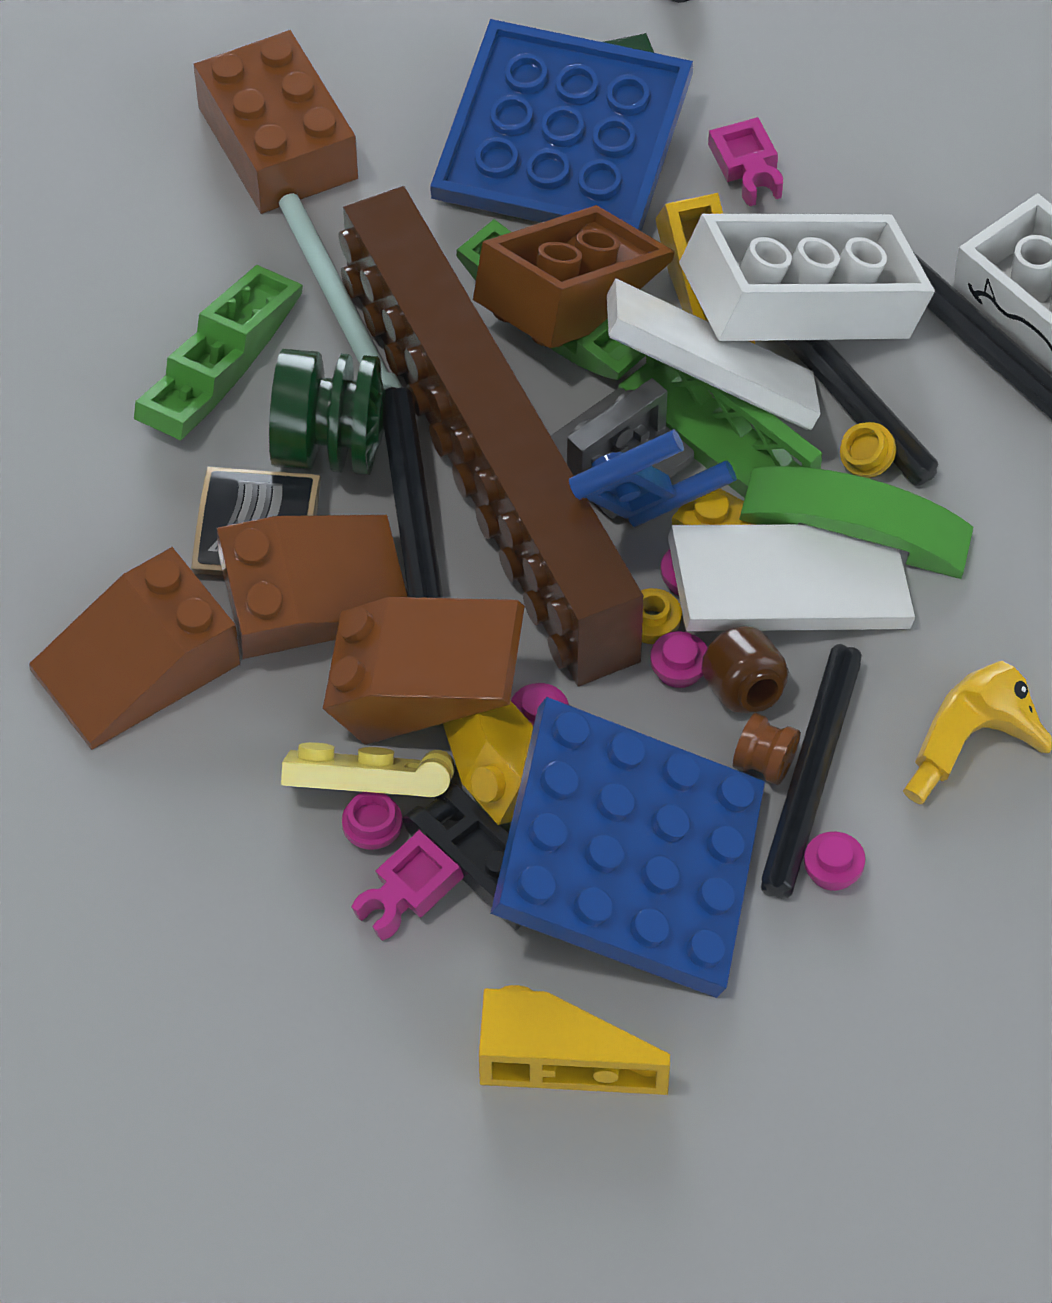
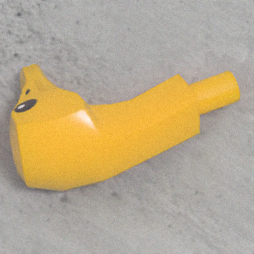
M1004 661L992 663L968 674L946 695L930 725L915 760L919 768L903 790L910 800L923 804L939 780L942 782L948 779L964 743L973 732L980 728H991L1005 732L1026 742L1041 753H1050L1052 751V736L1040 722L1026 679L1014 666Z

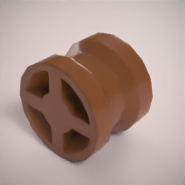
M754 713L748 720L739 738L732 766L742 772H747L751 769L761 772L767 782L778 786L784 780L794 760L800 741V730L790 726L779 729L770 725L766 716Z

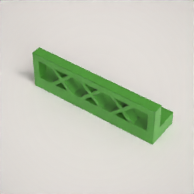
M646 355V363L618 385V388H622L625 391L635 390L653 378L666 389V427L670 430H676L681 440L693 449L694 459L707 469L728 460L736 474V481L728 484V486L744 498L753 468L792 466L821 469L822 452L773 414ZM792 456L798 459L802 463V465H799L796 461H794Z

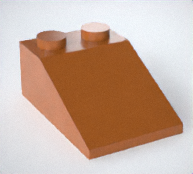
M595 205L483 241L472 300L493 312V315L498 320L510 323L530 335L537 344L549 348L560 347L564 343L589 335L608 318L607 293L615 278L640 290L673 261L675 251Z
M387 515L272 516L217 528L218 554L243 659L336 640L341 611L386 597H407Z
M171 547L121 575L29 663L30 671L86 744L93 750L239 666L240 656L236 624L175 549Z
M386 597L341 611L323 709L363 744L367 745L510 705L525 606L519 600Z

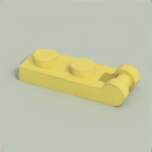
M301 743L298 746V750H290L282 761L281 785L436 797L443 794L449 787L455 772V762L450 754L442 750H431L421 760L394 758V751L387 748L364 747L358 749V755L334 753L335 747L330 744Z

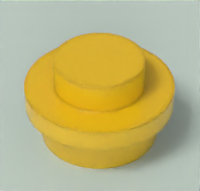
M866 422L856 424L847 430L841 441V461L845 468L856 476L872 478L882 474L891 466L896 455V442L893 435L887 428L878 423Z

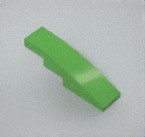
M255 265L199 313L197 332L167 357L166 375L135 401L134 419L178 440H182L216 407L248 370L301 296L303 285L264 267Z

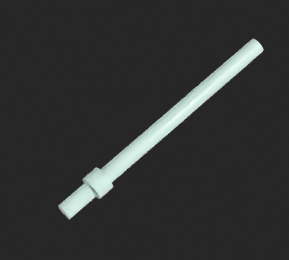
M294 193L283 196L279 201V206L359 364L364 355L378 356L381 363V378L384 389L402 387L397 376L394 373L388 372L299 196Z

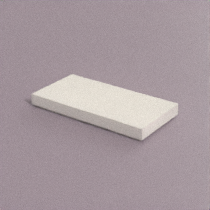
M615 278L607 293L608 335L611 339L805 430H812L821 414L813 371L749 341H718L709 322Z
M806 524L671 526L668 542L686 631H727L742 626L754 627L760 631L910 629L915 619L899 549Z

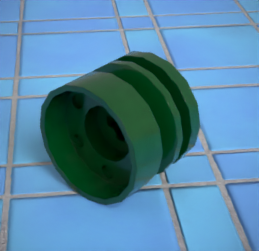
M282 349L280 351L274 372L269 416V454L272 466L311 470L318 454L319 445L327 446L331 471L342 473L348 448H351L353 472L355 474L370 475L384 431L386 392L381 378V363L378 356L364 355L360 362L357 380H354L353 360L350 354L341 353L334 369L333 378H325L322 355L319 352Z

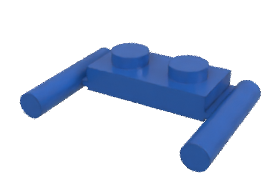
M673 429L626 452H613L599 457L592 463V468L569 478V485L578 500L587 498L589 501L625 519L628 518L631 525L637 527L736 481V474L730 462L725 460L672 485L669 475L652 465L684 451L682 440L676 430Z

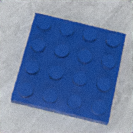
M490 19L430 185L431 199L541 223L597 205L642 231L693 75V61Z
M546 697L537 709L490 914L717 998L727 988L765 781Z

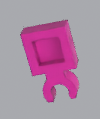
M759 117L709 130V148L727 182L742 178V198L747 205H756V187L760 186L769 188L775 199L782 198L783 176L777 169L778 153Z
M418 830L375 871L384 885L379 889H369L362 892L354 900L351 908L356 917L361 921L367 918L374 910H385L383 916L372 926L376 935L383 941L390 938L399 929L403 912L410 908L421 918L464 878L460 866Z

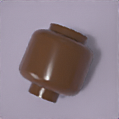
M748 626L732 628L720 634L708 646L703 656L701 667L707 684L721 703L732 712L742 714L760 712L772 707L782 695L789 673L784 657L768 636L759 629Z

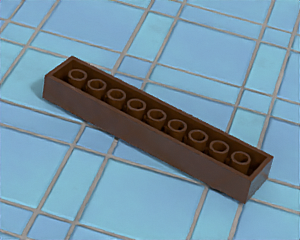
M405 186L343 206L345 230L340 231L338 237L342 252L347 260V266L341 268L344 286L352 299L359 297L363 304V316L370 334L373 337L381 336L385 343V356L392 373L396 376L403 375L408 384L407 388L413 395L415 414L417 416L425 415L430 423V437L440 457L448 455L453 464V478L463 498L471 496L475 503V514L482 534L487 540L494 538L500 548V562L507 578L511 582L518 580L524 591V605L531 621L535 625L542 623L549 635L547 638L548 647L555 664L559 669L567 667L578 687L641 663L644 595L588 499L582 498L578 500L574 496L569 485V478L574 475Z

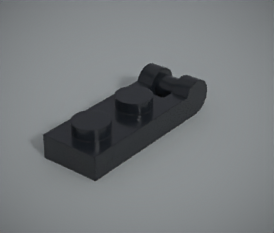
M450 782L447 790L443 794L434 797L435 800L425 808L416 806L403 816V824L411 837L420 830L460 866L464 875L462 880L492 907L509 833L502 826L497 825L491 816L458 785ZM449 819L458 821L448 830L442 825ZM504 919L515 930L522 926Z

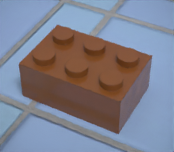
M291 30L193 64L198 107L261 214L279 208L280 199L287 194H297L301 200L358 179L356 136Z

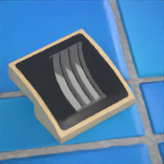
M207 467L194 540L191 565L193 573L223 576L218 554V527L272 516L317 515L321 482L320 475Z

